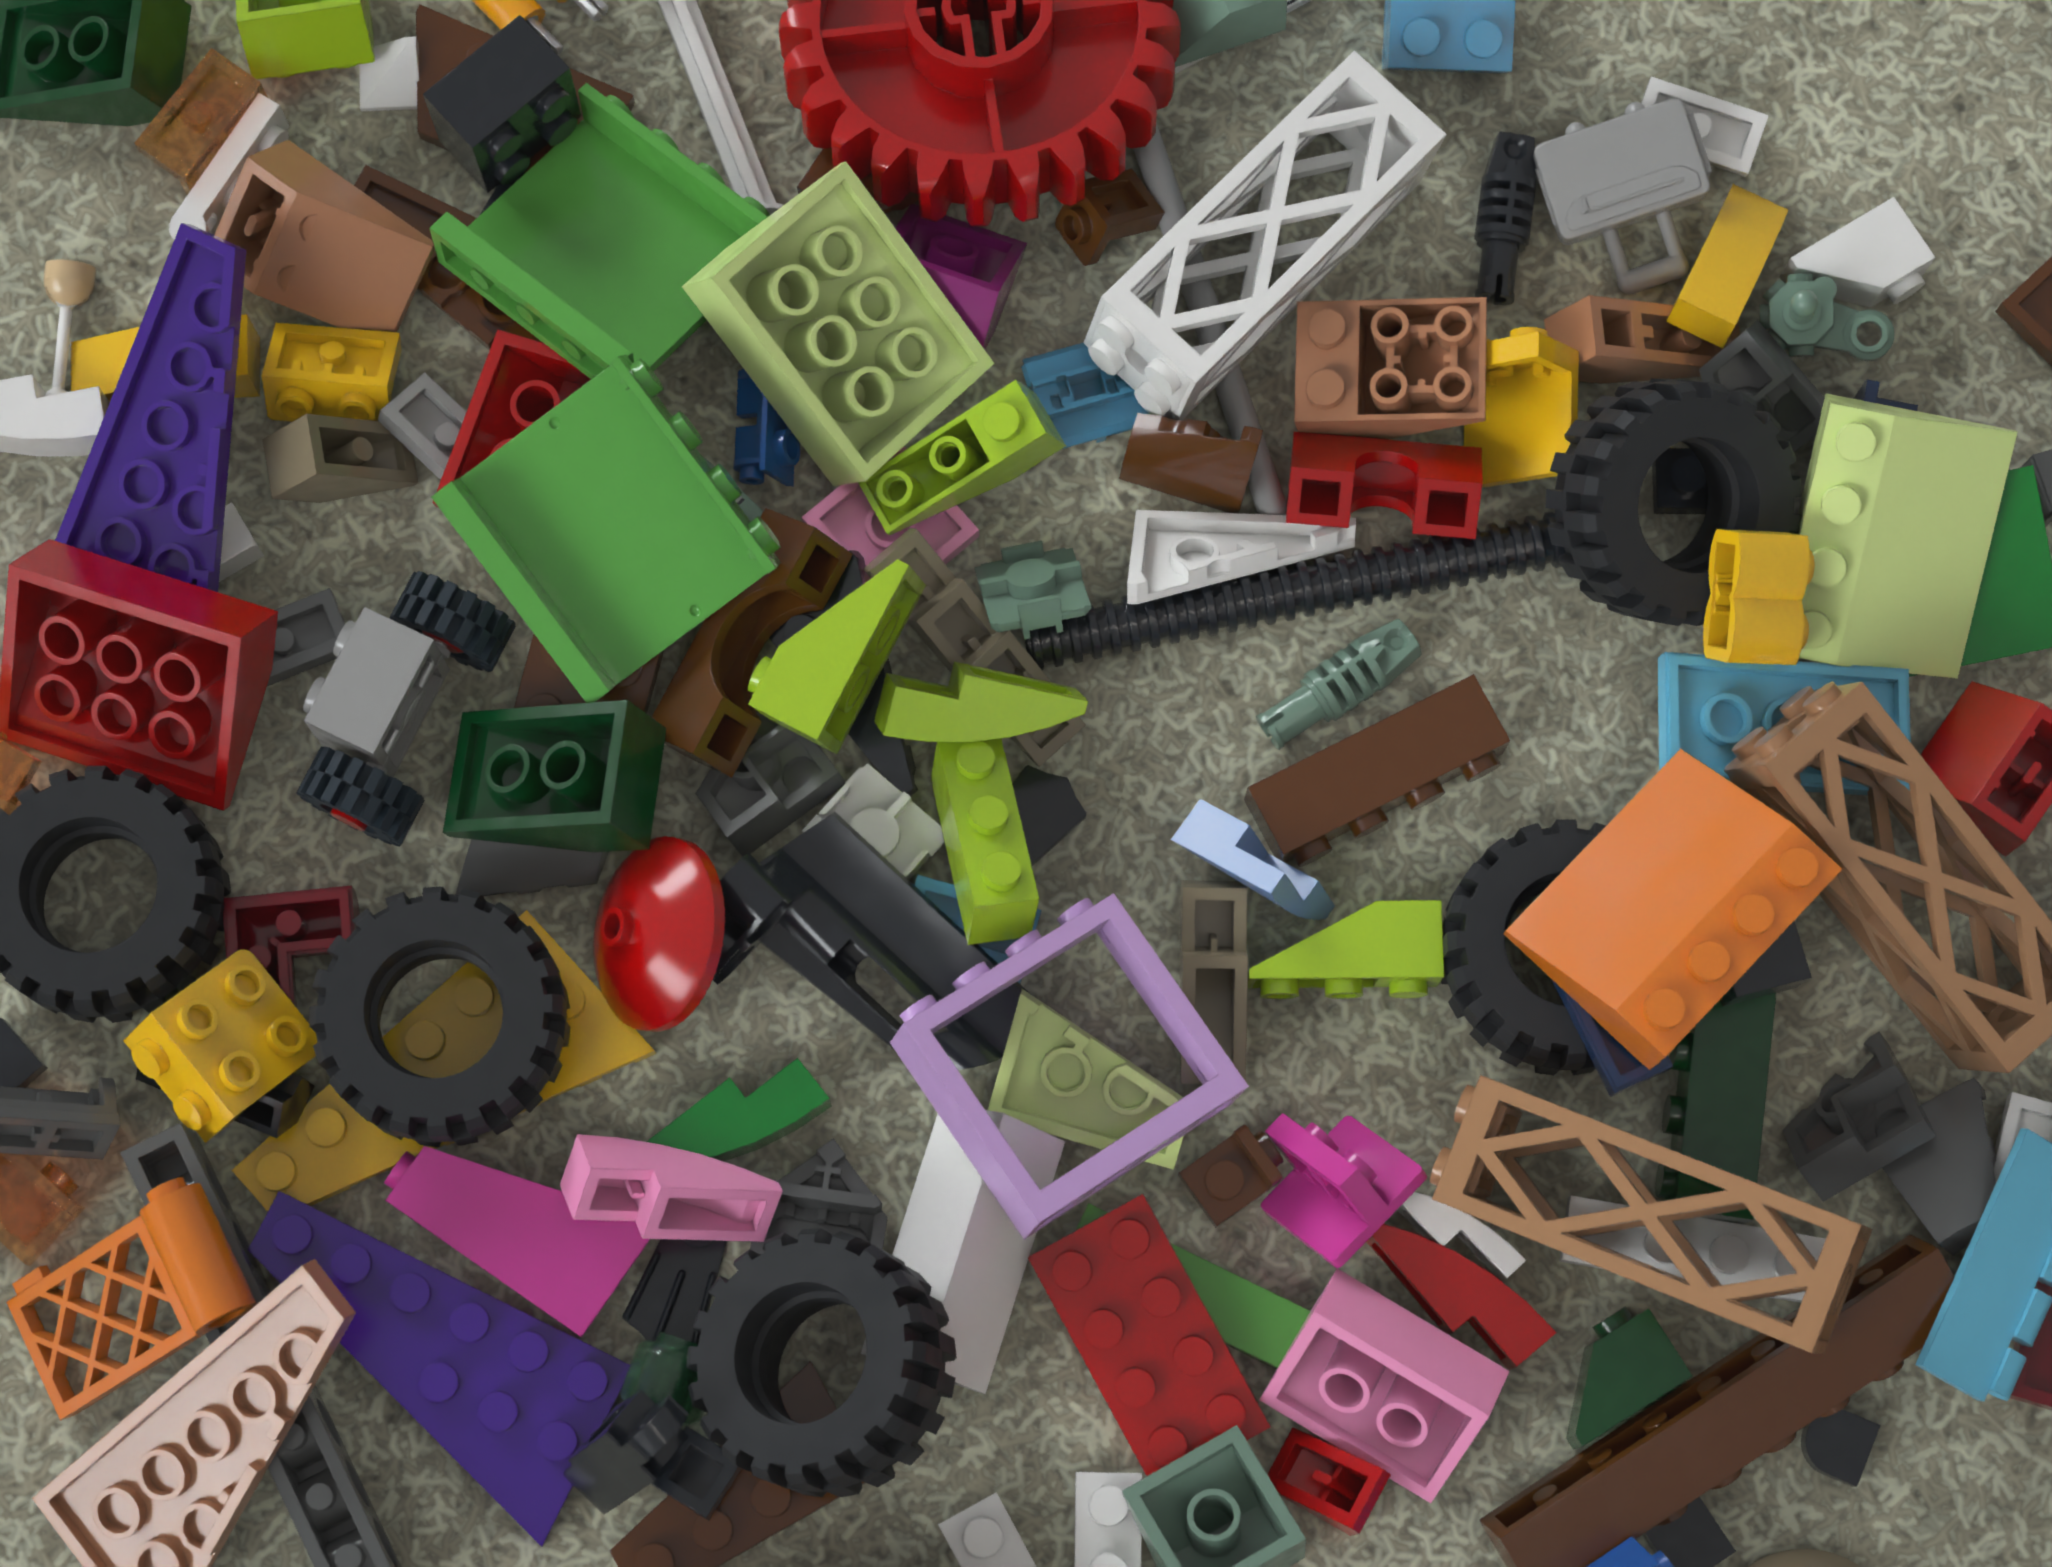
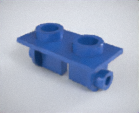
M741 369L737 372L736 415L742 419L757 417V425L736 427L733 469L739 472V482L743 484L764 483V474H767L785 486L794 487V466L800 459V442L747 372Z

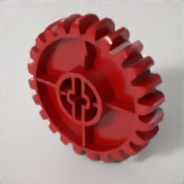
M787 0L788 10L782 13L779 21L781 55L785 61L783 71L787 97L794 108L801 110L803 132L808 141L815 148L832 149L833 168L846 161L859 180L872 173L874 200L887 207L899 204L909 192L918 194L920 219L937 222L946 215L951 203L964 204L966 219L971 226H988L993 219L995 204L1008 203L1014 216L1022 222L1038 219L1040 195L1049 191L1060 203L1073 206L1085 200L1086 171L1100 180H1115L1125 171L1126 147L1131 149L1146 147L1155 135L1157 110L1167 107L1173 97L1175 62L1180 53L1181 22L1177 12L1172 9L1174 0ZM971 20H984L989 50L988 57L975 56ZM1017 30L1023 35V41L1017 44ZM943 34V47L937 44V37Z

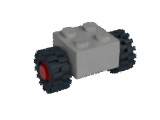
M421 571L413 572L389 618L364 607L356 622L349 620L340 631L333 649V654L337 656V659L327 678L318 677L305 698L303 711L307 715L304 722L322 746L296 792L297 795L304 801L312 804L311 806L326 812L331 818L347 824L348 827L357 831L360 830L367 836L374 839L378 838L384 843L400 847L425 800L413 788L403 785V782L395 778L394 775L450 671L445 659H448L450 656L465 666L469 664L480 671H493L516 627L514 620L509 619L505 612L495 609L496 606L489 601L477 598V594L469 590L466 592L453 582L448 580L444 582L438 576L433 574L427 575Z

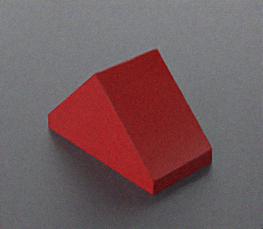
M1292 1427L1267 1474L1281 1497L1350 1536L1360 1534L1391 1476L1386 1470Z

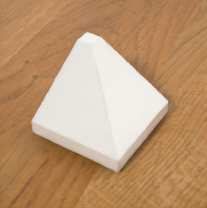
M403 37L374 46L375 62L359 64L360 110L417 109V81H419V43L417 38Z

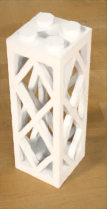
M1354 50L1101 296L1084 340L1091 359L1105 373L1112 376L1117 374L1134 389L1135 398L1149 414L1160 415L1174 420H1183L1297 306L1298 301H1302L1419 185L1447 134ZM1329 132L1347 149L1294 161V158L1313 139L1323 133ZM1350 168L1345 193L1285 206L1290 180ZM1261 191L1257 212L1236 216ZM1341 213L1340 218L1322 236L1277 246L1281 225ZM1253 232L1249 252L1185 266L1209 241ZM1297 260L1268 289L1273 265ZM1245 271L1239 300L1175 314L1180 285ZM1154 296L1152 308L1150 309L1146 303ZM1235 320L1212 343L1191 347L1177 334V332Z

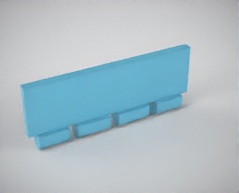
M2021 1128L1915 1364L1975 1400L1983 1402L1988 1393L1996 1398L2009 1401L2027 1358L2012 1348H2008L2011 1340L2021 1345L2032 1347L2052 1303V1297L2039 1289H2034L2037 1281L2052 1287V1143L2025 1128Z

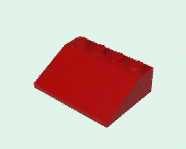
M48 539L11 562L8 567L0 678V738L85 766H107L114 774L121 775L125 769L145 775L155 785L163 784L179 797L224 811L231 804L272 672L278 611Z

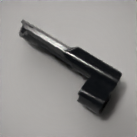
M836 812L760 862L750 853L746 854L720 880L724 897L725 929L720 960L713 977V981L717 985L725 980L761 943L892 1049L894 1048L890 1042L901 1027V1024L857 984L855 972L863 959L868 956L873 959L916 1001L932 994L937 1002L956 991L952 983L970 968L981 962H985L989 969L998 965L978 944L967 945L965 932ZM1015 982L945 1026L947 1030L933 1033L957 1070L986 1065L1003 1057L1021 990L1027 991L1020 983Z

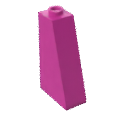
M427 1146L422 1148L417 1157L406 1151L384 1182L385 1185L393 1189L385 1200L390 1205L581 1338L650 1241V1239H642L635 1221L573 1220L562 1191Z

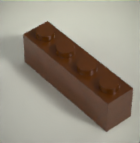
M1473 674L1249 786L1244 801L1273 856L1285 863L1295 859L1298 867H1303L1331 852L1332 847L1329 841L1351 830L1355 839L1366 836L1389 822L1385 814L1386 812L1406 802L1412 811L1419 809L1445 794L1442 784L1462 774L1467 782H1472L1494 771L1501 765L1498 756L1504 753L1510 743V739Z

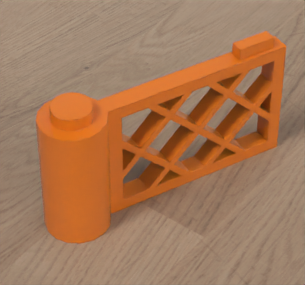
M179 1177L156 1186L146 1194L150 1203L140 1210V1216L52 1273L47 1265L40 1266L12 1284L17 1295L6 1303L60 1420L80 1413L209 1331L240 1318L257 1305L201 1183L187 1185L184 1178ZM138 1237H140L149 1257L145 1277L126 1269L130 1244ZM89 1269L106 1276L100 1306L81 1298L85 1273ZM122 1284L142 1291L136 1321L117 1313ZM44 1298L61 1305L55 1334L44 1329L34 1307V1304ZM159 1299L171 1304L182 1328L171 1336L153 1328ZM77 1313L97 1320L91 1349L72 1342ZM113 1328L133 1336L130 1355L126 1364L108 1357ZM150 1343L153 1344V1345H155V1346H153L152 1348L149 1349ZM68 1357L88 1364L83 1391L77 1395H74L65 1375ZM104 1372L109 1373V1375L104 1377Z

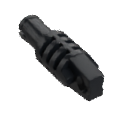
M1499 132L1494 139L1486 170L1481 181L1474 237L1477 241V246L1482 249L1478 285L1474 297H1487L1488 303L1490 296L1495 294L1493 305H1510L1514 303L1518 254L1523 252L1525 247L1529 245L1537 183L1536 164L1534 161L1535 138L1512 132Z

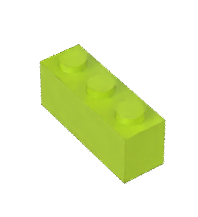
M1002 738L974 742H937L931 784L967 945L1021 938L1033 930L1039 895Z

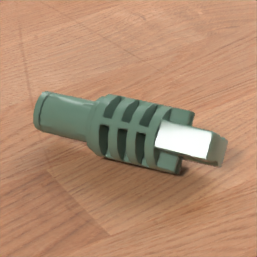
M1399 618L1353 640L1348 644V647L1338 650L1333 654V657L1319 663L1318 667L1314 670L1310 669L1304 673V678L1300 680L1301 688L1264 713L1258 714L1256 719L1266 736H1272V744L1280 750L1284 747V744L1321 719L1327 722L1331 720L1337 721L1343 717L1344 713L1355 709L1360 702L1368 700L1375 692L1386 688L1422 655L1420 644Z

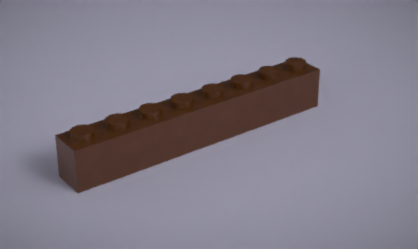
M1911 1234L1857 1269L1825 1354L1810 1353L1760 1333L1479 1519L1506 1567H1587L1631 1536L1637 1539L1656 1525L1662 1526L1674 1522L1687 1511L1689 1503L1710 1489H1720L1731 1484L1741 1475L1743 1467L1764 1453H1773L1785 1448L1795 1439L1797 1431L1818 1417H1827L1839 1412L1849 1403L1851 1395L1872 1381H1881L1896 1374L1903 1367L1905 1359L1923 1348L1954 1279V1275L1939 1248ZM1799 1308L1783 1319L1794 1323Z

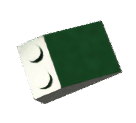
M0 0V118L113 126H133L176 119L192 6L184 0Z
M629 700L462 712L443 833L454 838L593 853L649 850L667 728Z

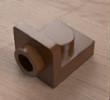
M1131 168L1125 170L1113 181L1100 180L1096 177L1085 179V200L1073 206L1063 204L1055 220V227L1084 266H1088L1099 261L1108 241L1156 230L1165 212Z
M1244 1124L1236 1129L1232 1136L1179 1172L1178 1176L1213 1226L1217 1228L1279 1184L1283 1177L1277 1167L1284 1161L1273 1142L1262 1130L1253 1135Z

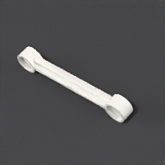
M655 0L659 3L731 189L742 198L752 197L766 208L770 215L773 214L783 204L777 203L697 0Z

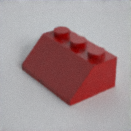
M497 329L437 492L451 481L461 478L591 379L543 342ZM433 500L432 503L435 505V507L439 508Z

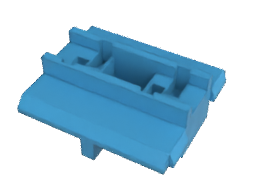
M1084 342L1022 359L1023 366L1021 369L1027 388L1030 387V390L1037 394L1066 444L1064 448L1096 440L1097 443L1106 441L1107 436L1132 430L1137 413L1149 414L1138 403L1134 395V389L1117 374L1114 376L1109 375L1094 363Z

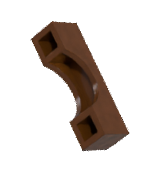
M765 508L760 518L768 525L779 541L781 548L774 553L781 564L704 620L652 715L653 719L667 728L665 745L731 778L762 723L755 709L748 705L751 699L748 684L755 661L769 637L791 617L824 609L853 555L816 527Z

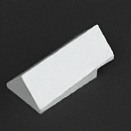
M985 1110L1038 1188L1041 1190L1051 1184L1054 1180L1065 1141L1005 1113ZM937 1114L892 1255L905 1262V1266L918 1272L931 1285L929 1296L942 1302L950 1320L947 1326L940 1328V1331L955 1338L957 1358L954 1361L945 1363V1373L956 1378L955 1385L986 1394L1037 1232L1025 1240L1022 1238L939 1114ZM865 1338L861 1354L866 1356L867 1345Z

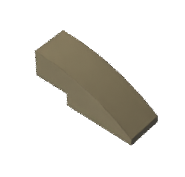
M1180 880V988L1246 1081L1248 888L1239 881ZM1180 1053L1181 1084H1202Z

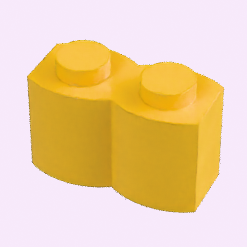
M1716 529L1709 556L1708 573L1711 594L1707 602L1703 625L1705 658L1726 663L1797 664L1801 649L1806 645L1809 636V624L1804 614L1802 599L1807 585L1812 580L1815 569L1814 556L1809 548L1808 536L1786 532Z

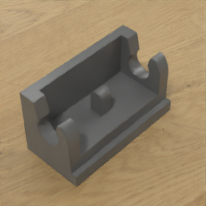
M100 1077L98 1089H90L89 1093L0 1086V1153L104 1159L120 1127V1114L117 1113L116 1086L113 1078Z

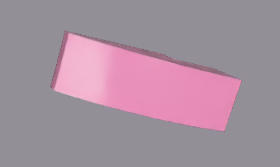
M577 1134L560 1183L561 1191L573 1220L635 1221L642 1239L764 1242L783 1192L780 1184L774 1180L702 1154L661 1144L619 1137Z

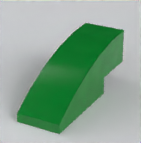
M796 1058L747 1097L742 1094L729 1077L646 1142L702 1154L724 1162L758 1150L798 1130L832 1107L830 1098L802 1062Z

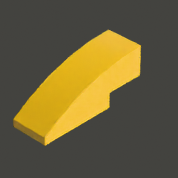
M1733 184L1666 322L1723 349L1748 301L1789 210Z

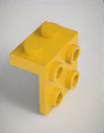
M1519 327L1512 329L1509 332V337L1495 340L1487 338L1486 421L1464 425V446L1482 448V488L1558 476V473L1550 471L1555 453H1566L1570 442L1565 439L1564 435L1573 422L1578 420L1579 351L1549 337L1545 329Z
M238 950L155 1009L123 1040L131 1050L133 1061L144 1075L157 1082L173 1102V1108L179 1120L189 1129L195 1130L205 1143L224 1130L249 1106L316 1057L313 1046L318 1043L316 1032L309 1027L307 1020L258 959L248 950Z

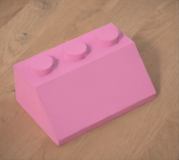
M1337 1268L1268 1383L1260 1401L1339 1449L1386 1470L1391 1474L1389 1479L1427 1502L1432 1503L1489 1418L1509 1374V1370Z

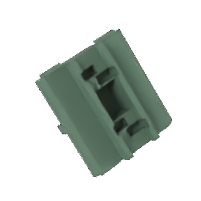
M1041 540L1001 548L1002 560L974 567L990 627L997 632L1021 628L1024 640L1030 639V630L1055 626L1057 633L1063 632L1062 620L1085 616L1091 609V603L1082 579L1081 565L1079 560H1076L1073 548H1060L1044 552Z

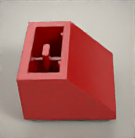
M1971 681L1920 755L1993 848L2006 857L2026 842L2052 804V710L2041 702Z

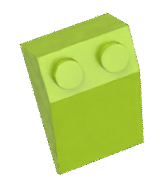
M236 0V22L252 80L272 77L286 78L298 73L332 68L347 69L359 64L375 62L373 24L369 0Z
M898 559L779 645L772 659L767 656L763 657L755 668L748 684V691L753 693L748 705L769 720L838 754L926 584L910 565Z

